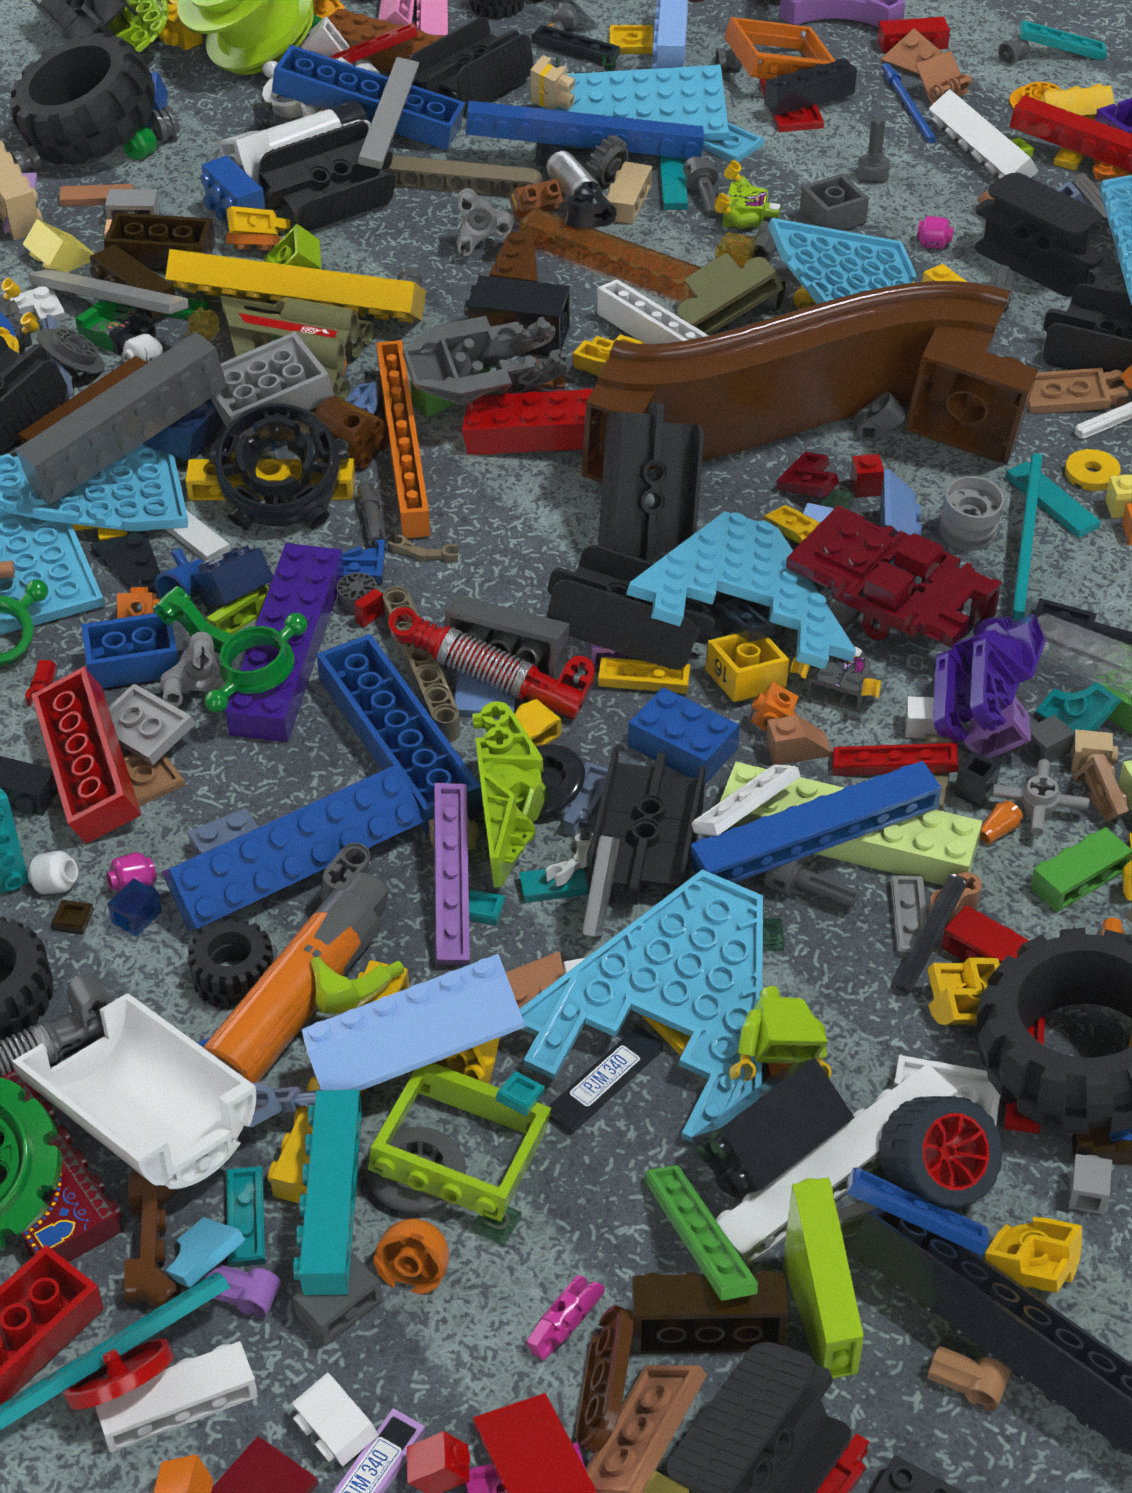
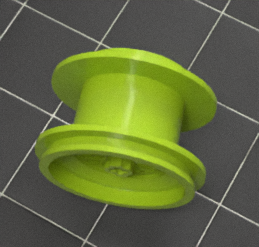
M178 0L177 11L182 23L193 32L207 34L206 50L212 62L219 68L238 75L256 74L263 71L265 63L272 60L279 62L290 45L298 47L311 28L314 17L313 0Z

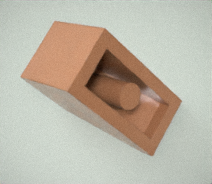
M798 715L767 720L765 744L773 765L833 756L825 732Z

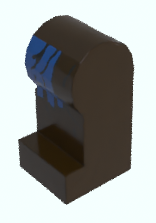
M1090 1126L1089 1135L1078 1133L1071 1136L1073 1160L1076 1154L1096 1155L1100 1158L1112 1160V1164L1132 1165V1129L1109 1134L1107 1127L1092 1128Z

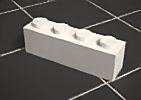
M239 1341L231 1345H220L212 1352L196 1358L182 1359L176 1365L164 1369L136 1389L111 1401L97 1405L95 1409L109 1452L111 1453L258 1397L253 1373L242 1344Z

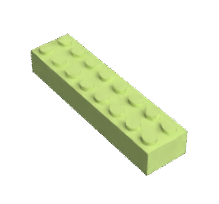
M735 762L720 802L767 769ZM800 777L728 829L751 823L763 816L776 814L791 806L801 805L819 796H826L840 791L844 787ZM935 809L814 854L903 876H923V881L944 886L951 874L970 873L979 843L982 820Z

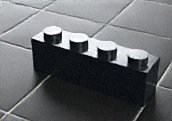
M844 58L766 80L764 105L777 116L855 94L857 69Z
M0 756V788L6 793L10 807L18 809L25 814L34 813L43 816L59 792L53 770Z

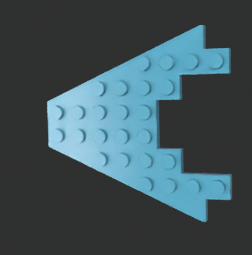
M725 511L632 580L626 592V595L653 602L651 618L680 626L684 617L686 597L712 605L716 591L769 606V622L797 630L796 661L825 669L829 661V655L852 662L856 653L855 647L828 607L826 598L820 594L813 581L786 568L787 557L793 550L779 528L767 521H755L746 518L740 513Z
M703 869L520 1008L526 1026L521 1030L536 1036L523 1060V1066L555 1080L584 1024L616 1037L630 1010L691 1036L679 1060V1066L708 1079L681 1135L682 1139L695 1144L691 1138L761 1085L762 1062H756L754 1056H751V1062L756 1067V1074L751 1080L744 1082L745 1071L742 1067L740 1068L739 1078L735 1080L731 1079L729 1071L733 1064L740 1062L741 1054L737 1052L741 1030L747 1013L755 1007L760 999L759 993L762 990L763 895Z

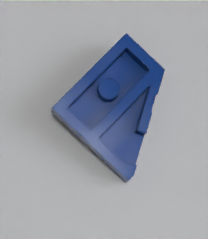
M385 539L377 540L376 547L362 551V548L358 546L342 553L344 567L342 577L351 573H365L373 577L377 584H382L386 551Z

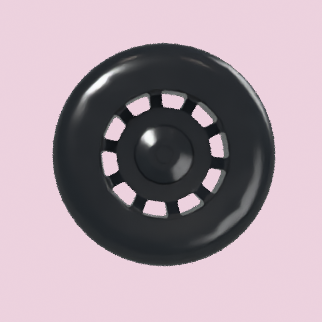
M543 744L536 746L543 759L544 771L541 772V778L546 789L547 799L544 800L539 816L551 814L567 806L579 794L584 784L585 767L581 758L574 751L562 745Z

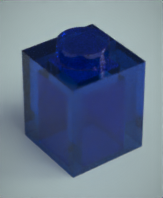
M134 878L108 902L111 922L136 937L162 912L158 891L153 886L145 885Z

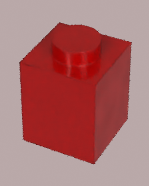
M880 455L852 456L850 483L855 498L881 496L884 467Z
M442 1431L407 1446L408 1484L424 1493H443L470 1482V1453L468 1444Z

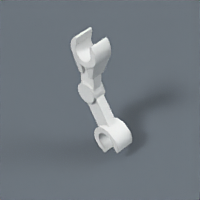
M581 833L575 836L576 854L567 862L564 861L548 866L546 868L547 882L555 878L556 886H562L568 882L574 871L588 866V854L590 853L593 833L589 840H582Z

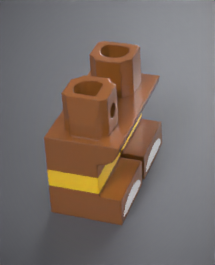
M557 179L516 188L509 197L516 220L557 211L560 209L559 203L564 202Z

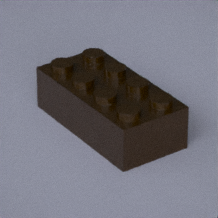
M115 213L104 239L105 248L115 244L149 269L165 270L167 269L169 249L212 255L216 244L212 218Z
M771 1271L752 1273L758 1282L757 1294L723 1301L720 1300L704 1274L684 1272L680 1275H660L657 1273L632 1275L633 1354L748 1352L752 1346L763 1342H772L785 1347L788 1322L785 1273H773Z

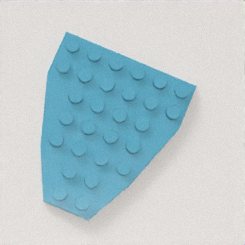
M771 218L768 224L780 258L817 304L868 290L912 283L916 279V272L902 241Z
M141 444L51 505H48L30 488L18 456L12 457L9 453L0 456V511L46 521L125 531H149L188 527V516L174 455Z

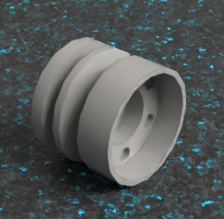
M979 476L957 478L948 485L938 524L939 534L947 544L964 551H978L987 548L994 542L1005 502L1004 494L998 485L989 479Z

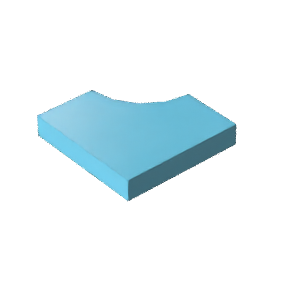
M203 1217L176 1239L180 1246V1253L165 1271L177 1283L191 1288L244 1243L245 1238L239 1229Z

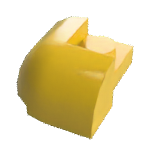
M621 334L616 338L625 342L643 344L642 341ZM596 336L591 342L584 340L572 353L573 366L575 369L599 376L610 357L614 341L600 336Z
M968 958L963 963H932L927 968L934 1000L928 1006L932 1017L937 1023L942 1025H977L980 995L988 986L989 977L1000 965L998 958Z
M1032 1217L1033 1223L1020 1224L1015 1227L1006 1224L1001 1228L985 1251V1259L1026 1289L1033 1287L1042 1291L1058 1293L1064 1282L1072 1283L1081 1256L1082 1225L1050 1218Z

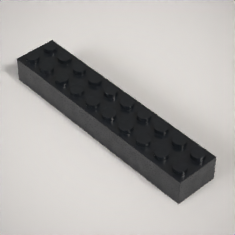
M876 1208L867 1212L849 1247V1250L858 1256L859 1261L863 1265L878 1270L888 1278V1282L893 1287L906 1291L916 1298L923 1309L936 1313L949 1322V1326L953 1331L960 1335L968 1336L980 1345V1349L986 1355L999 1359L1009 1366L1017 1378L1032 1383L1044 1392V1396L1050 1402L1063 1406L1076 1415V1419L1080 1424L1088 1429L1096 1430L1106 1437L1114 1449L1132 1456V1363L979 1254L882 1209Z

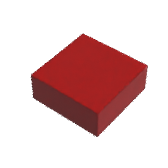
M376 588L354 602L357 624L365 628L384 614L383 593Z

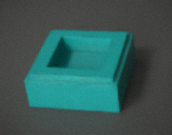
M514 1071L497 1092L496 1101L527 1116L543 1096L545 1086Z

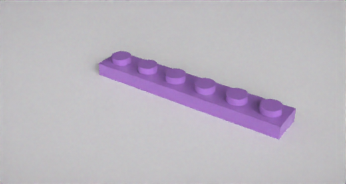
M434 784L435 965L468 966L470 961L467 784Z

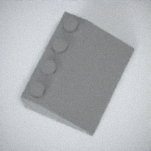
M293 332L221 363L227 388L213 396L211 400L225 426L228 427L240 414L256 406L281 402L311 410L318 407L327 398L334 396L328 372L297 333ZM253 426L244 431L243 433H245L248 437L254 435L255 431Z

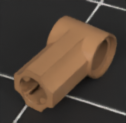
M939 1346L932 1359L927 1379L965 1394L966 1399L973 1405L977 1402L985 1405V1410L993 1411L999 1406L1010 1378V1371L1003 1363L995 1359L982 1358L976 1361Z

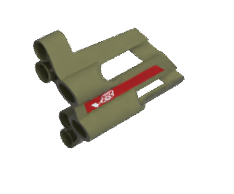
M220 295L236 357L255 349L252 333L281 338L296 332L328 372L334 396L344 400L349 397L350 382L348 379L342 378L345 357H359L363 344L369 345L374 337V325L372 322L358 319L357 311L354 309L284 297L276 304ZM244 305L281 313L277 316L245 310ZM315 407L309 411L314 413L318 407Z

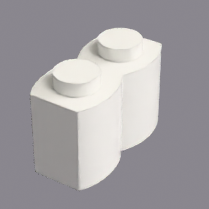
M328 1372L292 1402V1405L298 1412L293 1417L294 1421L306 1436L312 1432L315 1433L319 1440L314 1444L328 1462L335 1458L343 1467L379 1436L370 1420Z

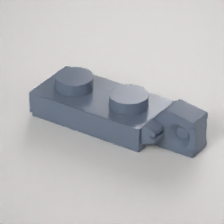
M586 762L584 766L585 780L579 794L561 811V816H564L562 819V833L574 837L581 822L588 824L590 819L593 818L600 805L608 768Z

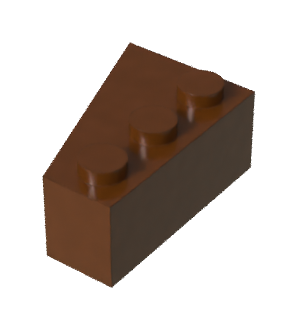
M510 232L489 276L538 282L533 235L522 232Z

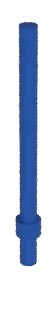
M884 63L882 70L886 75V81L890 86L894 87L928 143H935L937 140L901 83L899 73L893 70L890 63Z

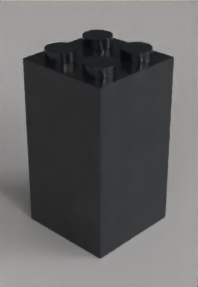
M479 275L476 285L471 286L470 300L465 302L464 315L468 316V319L487 316L490 327L518 321L519 325L522 324L524 329L536 323L538 317H544V320L548 321L551 326H555L554 338L549 343L525 353L549 356L553 350L560 349L562 352L570 328V286Z
M814 1057L783 1068L691 1138L696 1144V1152L705 1163H708L716 1174V1182L720 1189L731 1197H736L762 1190L855 1117Z

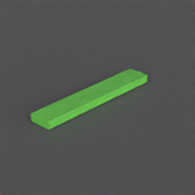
M679 1165L645 1171L646 1185L720 1300L757 1294L758 1282Z

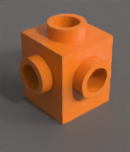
M131 587L130 593H117V619L155 613L153 607L160 599H156V593H148V587ZM141 603L142 610L138 612L137 607Z
M772 681L765 692H760L751 705L754 713L750 722L757 725L761 730L766 731L767 720L797 715L793 711L798 696Z

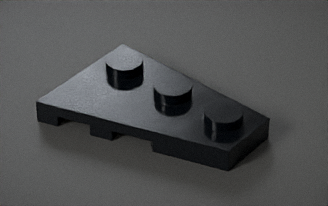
M146 531L90 544L91 551L96 556H99L105 565L112 569L129 589L131 587H148V593H156L154 581L161 572Z

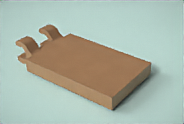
M1102 368L1038 372L1028 404L1030 413L1110 409L1111 404L1115 407L1127 404L1126 398H1120L1129 395L1127 387L1122 386L1121 381L1115 382L1116 380H1123L1120 377L1123 372L1122 370L1103 372Z

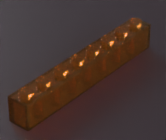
M534 208L519 222V232L533 235L534 247L681 301L693 298L685 279L702 267L594 228L570 227L565 224V218L538 208Z

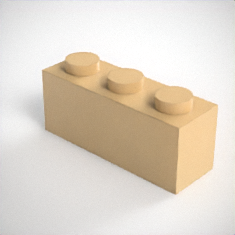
M624 162L621 170H617L615 182L610 184L608 196H605L617 210L615 222L634 223L652 186V166Z

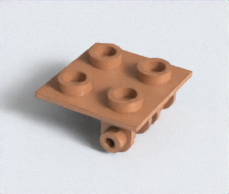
M951 50L915 64L931 105L949 89L958 97L969 93L967 87L972 83V77L967 74L961 75Z

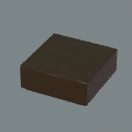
M61 899L51 923L52 930L84 934L94 911L93 904Z

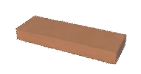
M133 184L61 186L60 207L105 205L109 189H134Z

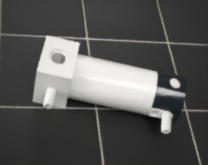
M350 100L318 113L262 131L245 132L218 141L222 156L227 155L260 185L258 180L259 165L262 156L266 152L308 137H313L314 135H319L320 133H325L329 130H334L335 128H340L341 126H346L350 123L352 124L356 121L366 122L368 131L371 124L362 106L357 101Z

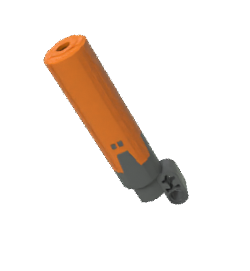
M347 844L327 866L323 873L320 891L323 903L203 1046L204 1049L251 1083L259 1082L318 1009L315 1002V974L311 960L315 957H320L334 972L344 976L381 929L379 916L386 908L389 889L379 879L367 874L370 852L363 844Z

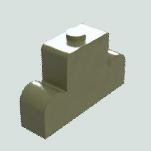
M725 253L686 277L685 281L693 298L684 300L678 307V313L681 319L705 334L710 335L783 290L777 272L765 258H752L746 262L743 269H740L731 256Z

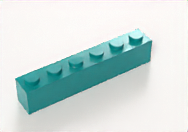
M359 1089L316 1090L315 1105H309L308 1122L309 1126H313L312 1134H306L305 1141L306 1156H310V1163L303 1164V1185L307 1186V1194L300 1195V1216L304 1217V1225L297 1226V1247L301 1248V1257L294 1258V1280H300L303 1295H348L362 1122Z

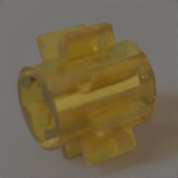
M199 307L188 317L190 321L188 327L191 334L197 332L208 341L220 331L218 327L220 323L219 317L210 309L204 311L202 307Z

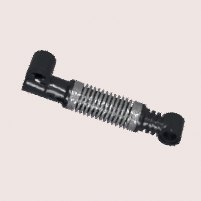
M536 142L535 163L546 167L549 177L552 180L557 179L560 189L568 197L565 224L574 228L605 227L613 223L617 215L616 208L604 196L597 181L574 156L562 150L560 145Z

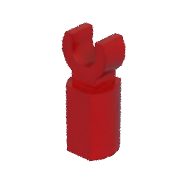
M39 660L37 662L30 685L31 688L25 693L27 706L32 705L33 699L31 694L54 682L57 666L52 660Z

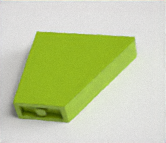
M829 1177L804 1179L799 1183L792 1184L783 1260L784 1270L815 1364L827 1368L833 1379L858 1374L864 1335L831 1181Z

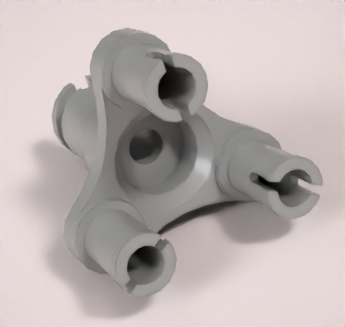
M470 188L462 189L459 192L457 202L462 213V226L456 239V245L460 254L463 252V256L470 255L475 246L488 235L497 233L500 236H507L511 232L514 221L509 212L492 208V204L487 198L478 197L475 191Z
M188 632L183 637V654L180 657V662L160 677V688L163 692L164 701L177 707L182 703V692L195 690L209 692L213 689L220 690L225 685L220 672L221 665L214 652V643L211 635L206 632H197L192 636Z

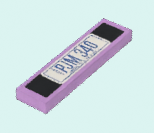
M393 1408L378 1428L379 1436L363 1449L333 1493H384L407 1460V1446L417 1443L426 1433L425 1426Z

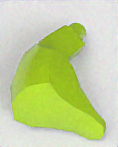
M315 957L311 960L315 974V1002L319 1012L326 1014H340L362 1006L385 990L392 978L404 973L402 963L396 961L386 967L380 964L364 977L349 980L347 977L334 972L320 957Z

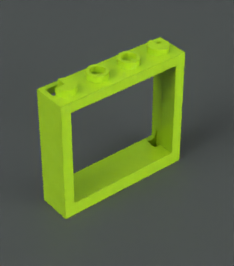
M431 1063L414 1070L371 1146L368 1170L382 1175L384 1178L410 1186L414 1190L423 1191L441 1198L447 1203L459 1205L477 1212L481 1216L484 1215L501 1222L547 1130L551 1107L537 1102L528 1115L524 1116L496 1101L497 1092L500 1088ZM418 1094L526 1134L500 1187L390 1145Z

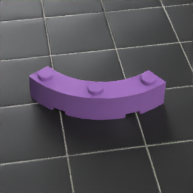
M780 0L779 18L791 25H799L820 19H848L867 23L878 28L879 21L904 19L905 1Z

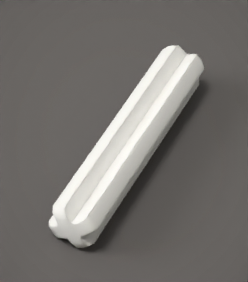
M1132 401L1077 424L1074 434L1079 439H1085L1132 419Z

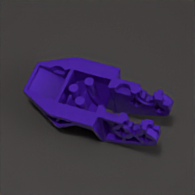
M1034 614L1013 622L1011 617L985 619L977 624L973 630L974 637L953 645L952 650L937 655L933 724L941 737H951L954 742L958 740L960 742L965 741L968 733L963 728L961 722H969L972 718H975L983 730L989 729L990 732L996 730L998 726L1005 724L1006 720L1002 716L1001 710L1012 704L1019 683L1033 678L1046 642L1040 623Z

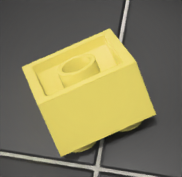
M38 219L23 243L30 250L29 255L32 258L44 262L42 264L44 268L66 273L90 263V255L95 254L73 235Z

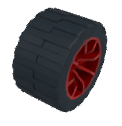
M956 1096L913 1098L911 1101H905L900 1104V1107L889 1115V1119L881 1131L879 1160L886 1180L936 1205L957 1208L976 1203L978 1199L988 1194V1190L994 1186L997 1181V1175L1001 1171L1003 1145H1001L999 1129L996 1128L991 1115L987 1114L981 1105L973 1103L971 1099Z

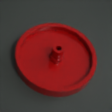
M162 1338L141 1342L121 1356L117 1349L110 1350L102 1355L103 1362L106 1365L64 1390L63 1394L69 1407L73 1410L87 1409L106 1403L136 1389L158 1375L172 1362L174 1354L168 1341Z

